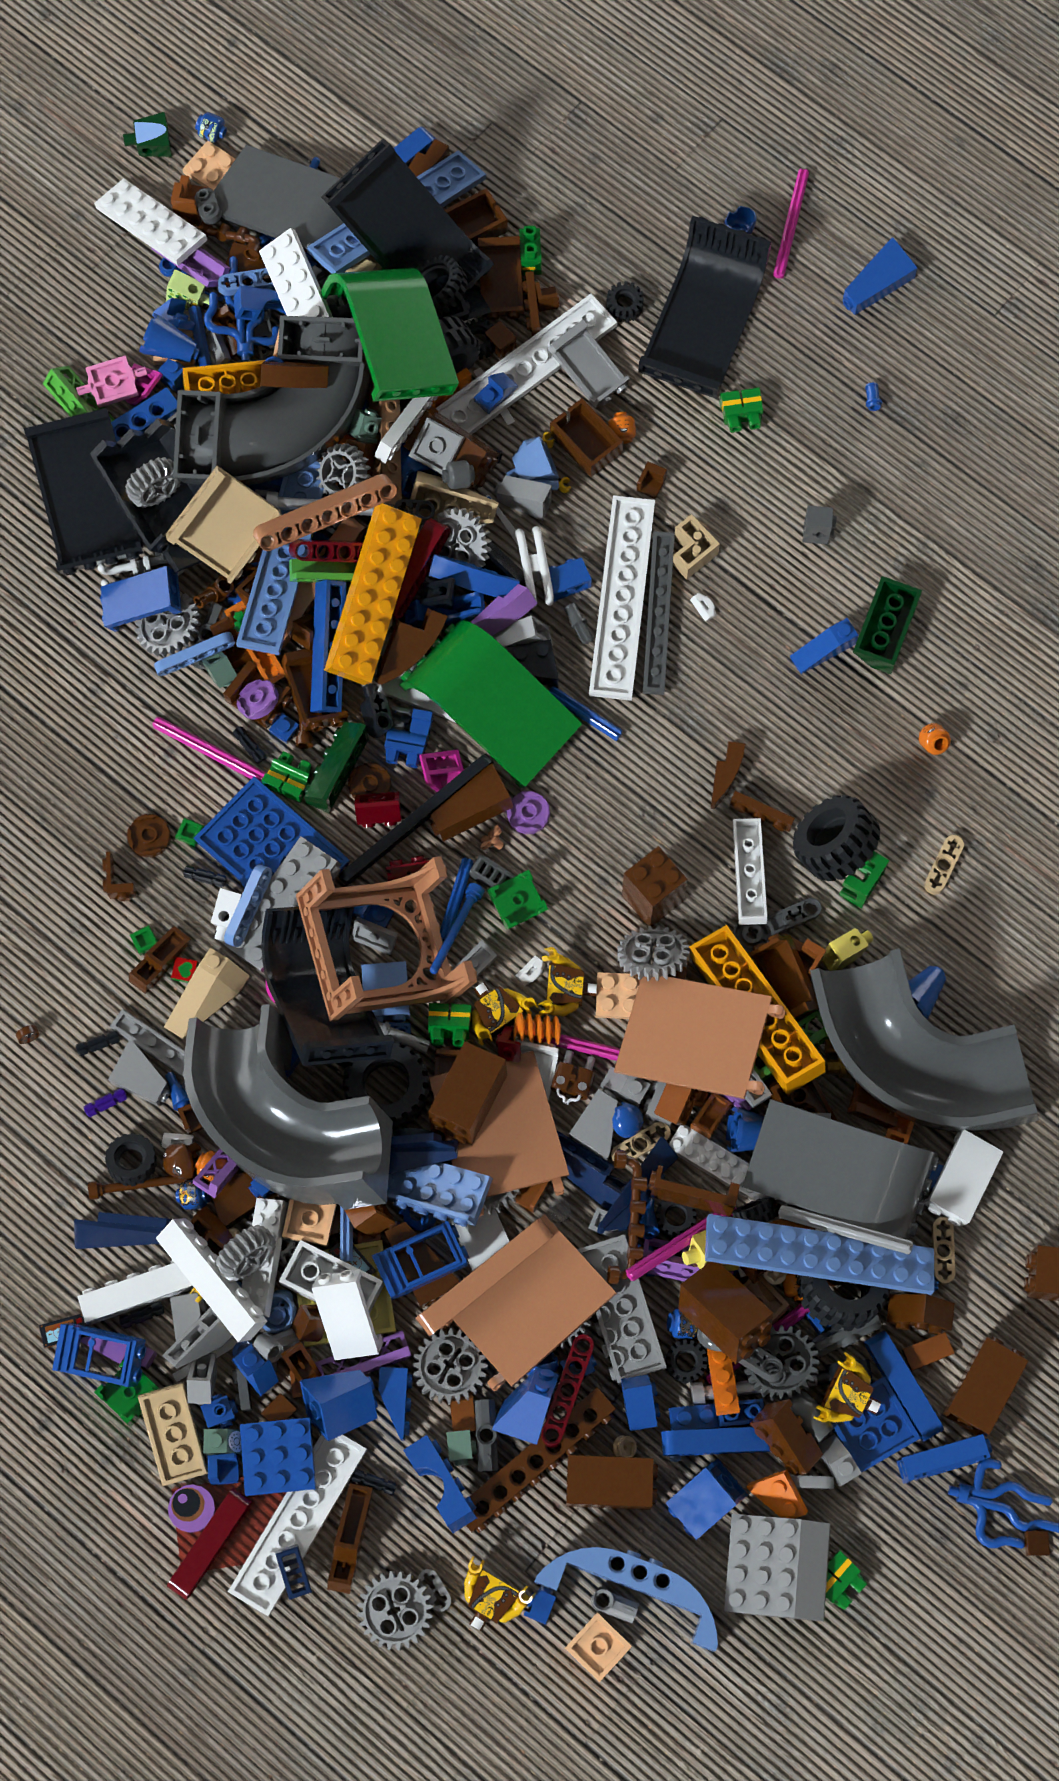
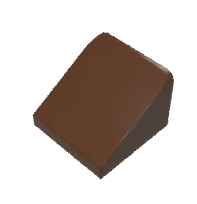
M1048 1531L1024 1532L1026 1556H1050Z

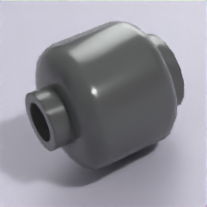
M466 460L448 462L445 470H442L443 482L447 483L450 489L470 487L471 483L475 481L473 465H470Z

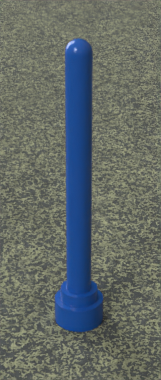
M476 883L468 885L465 891L466 900L430 967L432 974L438 973L473 904L481 900L485 890Z

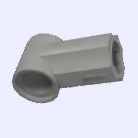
M289 1329L272 1336L268 1333H262L255 1339L253 1347L261 1356L272 1363L281 1358V1353L300 1341L293 1329Z
M605 1589L594 1592L590 1601L591 1606L596 1611L606 1613L631 1624L634 1621L639 1603L613 1594ZM599 1594H604L608 1598V1604L604 1608L596 1603V1597Z

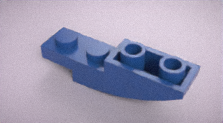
M763 1399L739 1401L740 1413L719 1416L716 1415L715 1404L669 1408L671 1431L719 1429L750 1425L764 1408Z

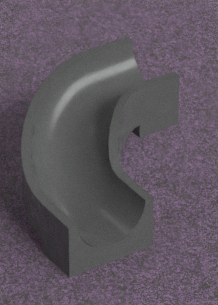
M280 315L278 357L284 363L296 362L329 366L328 388L260 386L250 391L234 394L178 390L173 478L186 484L203 485L215 467L219 466L244 485L265 483L294 474L322 458L321 453L327 452V448L338 444L349 432L356 410H362L371 380V373L354 319Z
M900 948L890 950L891 952L880 960L855 968L837 971H824L819 968L810 970L822 1021L838 1057L856 1082L872 1098L890 1111L919 1125L950 1132H960L964 1129L968 1132L993 1129L998 1131L1039 1121L1015 1024L968 1036L951 1035L938 1029L922 1015L914 1003Z
M270 1004L261 1006L260 1024L248 1029H221L208 1025L197 1017L189 1019L183 1070L186 1092L199 1123L209 1137L230 1159L255 1181L288 1199L317 1205L339 1204L344 1210L386 1204L393 1121L370 1096L320 1103L308 1099L294 1090L285 1073L286 1070L291 1068L293 1042L281 1015Z

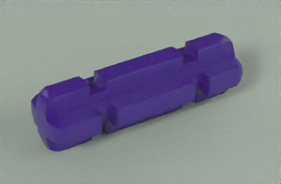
M119 1088L114 1091V1094L109 1093L95 1100V1103L85 1105L84 1111L88 1117H92L98 1111L102 1112L117 1105L116 1102L118 1101L119 1103L125 1101L127 1095L123 1088Z

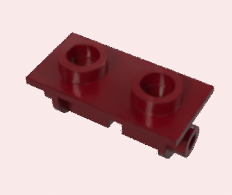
M424 855L411 857V861L403 862L402 859L389 861L390 865H385L386 870H391V872L387 873L388 881L405 877L407 872L410 871L411 874L418 872L425 863L429 862V858L424 859Z

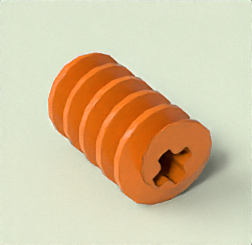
M518 1013L514 1022L513 1039L515 1040L516 1036L519 1035L520 1040L523 1042L527 1035L529 1041L533 1042L534 1037L537 1036L538 1042L541 1043L543 1038L546 1037L547 1043L550 1044L552 1039L555 1038L556 1044L559 1045L561 1023L558 1016H554L552 1021H550L548 1015H545L543 1020H541L540 1015L536 1014L533 1020L531 1014H527L524 1019L522 1013Z

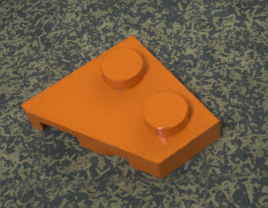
M787 1469L752 1481L746 1486L753 1495L781 1518L795 1519L806 1515L808 1512Z

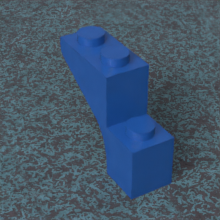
M473 592L457 596L454 600L453 610L419 604L420 600L416 599L411 602L404 614L405 623L420 628L427 608H430L448 616L444 625L449 626L451 623L455 625L462 620L470 622L485 609L483 593Z

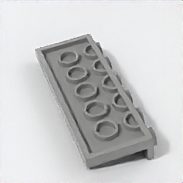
M300 836L272 876L243 943L239 947L226 943L225 946L264 973L262 929L266 909L298 907L296 894L322 869H330L332 879L334 880L341 870L339 868L341 864Z
M625 1234L577 1249L606 1282L609 1265L619 1266L620 1271L625 1270L628 1265V1243ZM629 1278L619 1280L617 1285L609 1284L617 1294L596 1312L599 1322L595 1323L598 1336L603 1335L605 1344L601 1346L605 1359L610 1357L612 1366L608 1367L612 1381L617 1380L618 1385H620L623 1378L651 1374L667 1369L639 1278L635 1281H631Z

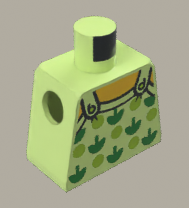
M174 269L167 285L166 301L171 298L186 300L184 309L186 311L192 306L209 308V295L205 294V285Z

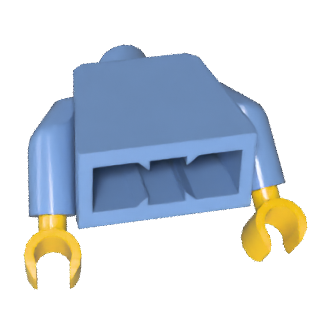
M545 432L542 438L538 436L524 440L516 454L512 456L515 468L506 472V476L552 485V490H558L559 488L563 493H567L571 489V486L566 487L563 485V483L570 482L568 477H563L561 481L557 480L560 477L548 449L554 445V439L548 440L551 437V433Z

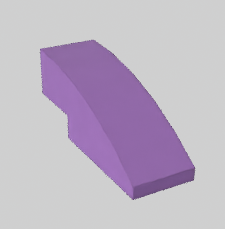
M517 584L504 598L498 596L471 623L492 636L516 622L538 603L527 587Z
M83 1337L80 1342L90 1347L88 1342L91 1340V1337ZM95 1338L96 1345L93 1350L120 1365L124 1360L127 1345ZM146 1347V1355L142 1359L141 1366L148 1370L157 1353Z

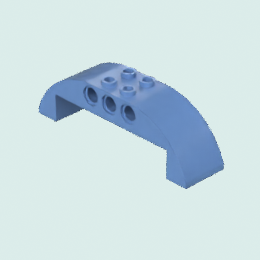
M600 1547L581 1548L556 1558L544 1567L535 1578V1584L557 1592L565 1567L569 1565L700 1615L691 1644L712 1652L717 1649L718 1641L715 1622L701 1594L687 1580L663 1568V1563L650 1558L648 1562L640 1559L641 1554L631 1550L623 1553L614 1549ZM615 1558L622 1560L623 1569L620 1571L612 1569L611 1560ZM642 1567L646 1572L645 1578L641 1580L635 1578L633 1569ZM663 1575L667 1578L668 1585L666 1588L657 1586V1576Z

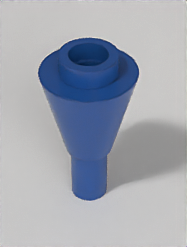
M167 1073L165 1077L170 1085L173 1110L178 1111V1108L190 1104L187 1092L178 1083L174 1073Z
M652 1198L647 1202L645 1214L642 1215L640 1223L645 1225L644 1239H653L660 1233L654 1212L655 1201Z

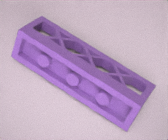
M151 247V249L154 250L156 253H158L159 255H161L162 257H164L165 259H167L168 261H170L168 258H166L165 256H163L162 254H160L158 251H156L155 249H153V248ZM201 247L180 265L173 263L206 287H218L219 277L228 274L230 270L229 266Z
M221 1149L215 1153L192 1183L213 1198L217 1197L240 1169L232 1159L223 1154L224 1152ZM218 1158L227 1159V1163L222 1169L216 1168L215 1161ZM214 1175L210 1185L201 1181L204 1176Z
M655 1238L645 1239L643 1258L654 1252L648 1250L649 1246L660 1248L669 1241ZM686 1246L679 1252H681L682 1254L683 1252L688 1251L690 1246ZM673 1255L647 1272V1274L685 1281L700 1269L696 1263L685 1265L682 1257Z
M402 1330L382 1338L383 1343L386 1344L384 1347H381L383 1351L379 1357L371 1360L365 1356L359 1357L361 1358L359 1363L349 1368L343 1365L346 1359H342L341 1363H338L334 1356L315 1362L322 1376H325L322 1366L328 1363L339 1366L333 1374L361 1370L366 1375L379 1370L380 1367L396 1364L412 1358ZM400 1337L403 1348L393 1352L388 1350L390 1341Z

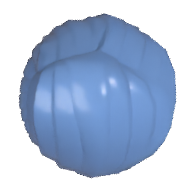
M281 1289L274 1292L270 1317H265L267 1322L262 1327L265 1331L278 1334L292 1326L297 1310L291 1291Z

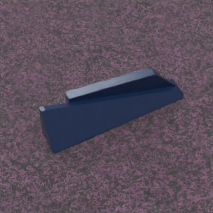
M557 1131L569 1172L567 1178L609 1211L628 1183L611 1175L614 1165Z
M437 1133L394 1136L391 1138L389 1174L456 1159L458 1157L459 1142L456 1139L443 1141L441 1140V1135Z
M662 1136L641 1164L642 1177L647 1178V1187L652 1170L657 1171L658 1165L663 1166L661 1179L664 1180L666 1175L663 1173L678 1159V1155ZM631 1180L599 1223L597 1233L603 1234L604 1231L616 1229L624 1231L629 1228L630 1201L632 1197ZM651 1190L641 1191V1200L646 1201V1204L651 1198Z
M104 1212L98 1213L97 1221L75 1219V1248L87 1249L160 1244L156 1237L172 1219Z

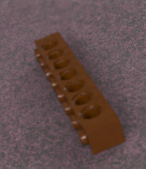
M598 1387L573 1408L567 1427L575 1425L579 1429V1434L571 1438L565 1432L560 1443L561 1450L559 1452H550L540 1436L537 1445L531 1443L470 1496L475 1506L479 1502H486L489 1505V1511L485 1515L478 1514L476 1509L473 1510L477 1519L466 1525L471 1533L477 1531L479 1534L489 1525L487 1521L493 1515L498 1518L507 1510L505 1506L511 1500L514 1502L518 1501L525 1495L523 1490L531 1484L534 1487L543 1479L542 1473L547 1469L553 1471L561 1464L559 1459L563 1455L573 1454L579 1448L577 1443L583 1438L586 1441L597 1433L595 1428L602 1423L605 1426L615 1417L612 1413L615 1412L616 1408ZM587 1410H593L597 1418L593 1422H587L583 1414ZM548 1430L545 1438L551 1442L557 1440L559 1435L555 1430ZM533 1456H540L543 1459V1465L540 1468H533L530 1465V1459ZM516 1471H521L526 1476L521 1484H516L512 1480V1475ZM499 1486L507 1489V1496L504 1499H497L494 1496V1490Z

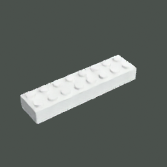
M438 396L413 398L380 441L374 457L385 464L388 460H391L395 454L394 452L399 450L400 444L405 442L408 437L407 435L412 433L414 425L416 426L419 422V418L422 417L426 409L431 407L432 401H435Z
M761 818L733 819L739 925L767 924Z
M686 1125L679 1126L669 1145L680 1158L728 1187L731 1182L740 1184L738 1193L751 1201L770 1197L742 1187L749 1163Z
M257 1198L252 1226L260 1225L268 1229L274 1236L276 1247L273 1250V1254L262 1267L258 1268L249 1277L246 1276L243 1279L242 1288L248 1292L249 1298L254 1305L262 1310L263 1316L270 1317L288 1203L283 1200Z

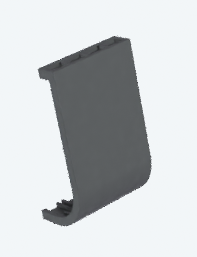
M245 145L214 189L222 212V219L274 238L279 237L285 231L292 228L296 231L306 253L307 246L343 224L340 218L321 198L340 178L249 145ZM320 264L327 277H329L331 273Z
M770 1099L742 1187L836 1220L910 1240L911 1236L915 1237L919 1224L915 1222L918 1214L922 1215L926 1202L923 1201L925 1192L929 1193L933 1180L930 1179L932 1170L936 1171L940 1158H937L938 1152L908 1145Z

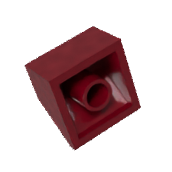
M399 791L358 794L355 796L354 805L357 825L368 828L374 827L376 823L393 826L397 825V822H401Z

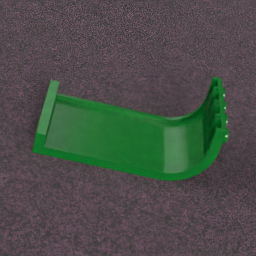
M417 269L345 272L329 275L321 290V295L323 299H327L328 295H337L340 298L343 294L344 298L347 297L375 386L371 393L373 401L453 395L459 381L427 283Z
M465 620L455 625L451 623L443 631L446 635L441 640L439 638L435 640L430 647L431 651L416 663L417 666L412 671L408 669L400 677L403 681L399 686L404 691L413 688L428 696L516 780L514 783L519 788L526 787L578 730L582 723L490 634L477 625Z

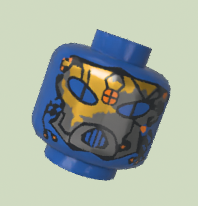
M193 1180L183 1181L179 1189L176 1190V1200L185 1210L202 1209L211 1200L209 1194L192 1184Z
M678 1308L668 1315L667 1331L671 1333L672 1337L692 1340L696 1337L698 1328Z

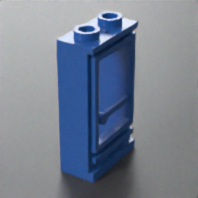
M447 1220L436 1227L372 1255L391 1300L397 1299L467 1266L466 1259L469 1258L465 1246L460 1247L457 1238L460 1236L455 1225L450 1226ZM443 1232L456 1261L423 1276L411 1246ZM406 1249L407 1254H410L420 1278L409 1283L395 1254Z
M74 1323L61 1324L52 1370L125 1387L138 1386V1382L142 1377V1359L146 1355V1339ZM81 1335L91 1337V1340L88 1342L90 1347L86 1369L75 1367ZM95 1338L127 1345L121 1377L90 1370L93 1349L96 1345Z
M981 1434L902 1457V1460L896 1461L902 1482L906 1484L913 1480L916 1481L984 1461L991 1457L992 1447L989 1439H985L984 1435Z

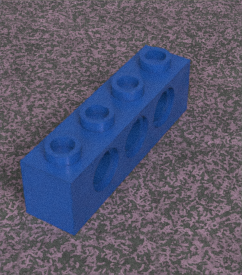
M167 387L111 422L116 442L121 439L120 436L122 434H126L130 429L144 432L157 418L168 420L177 412V400ZM157 412H163L161 415H155ZM139 423H146L144 426H137Z

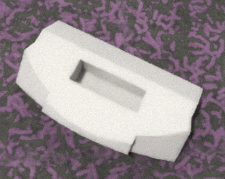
M697 593L690 599L705 621L717 616L715 606L708 596Z
M534 956L515 976L526 986L541 975L545 963Z
M164 1133L162 1147L167 1148L169 1145L176 1143L190 1145L193 1143V1135Z

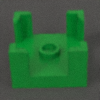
M873 851L872 858L865 862L866 865L862 869H858L866 874L861 881L853 875H848L843 882L844 887L839 895L862 909L885 873L890 860Z
M529 870L487 890L506 930L548 910L544 899L541 900L532 882L534 879Z
M124 1360L119 1365L121 1369L114 1376L121 1377ZM142 1372L138 1386L125 1387L108 1382L106 1385L101 1384L94 1393L113 1409L126 1424L132 1426L143 1415L138 1395L160 1388Z

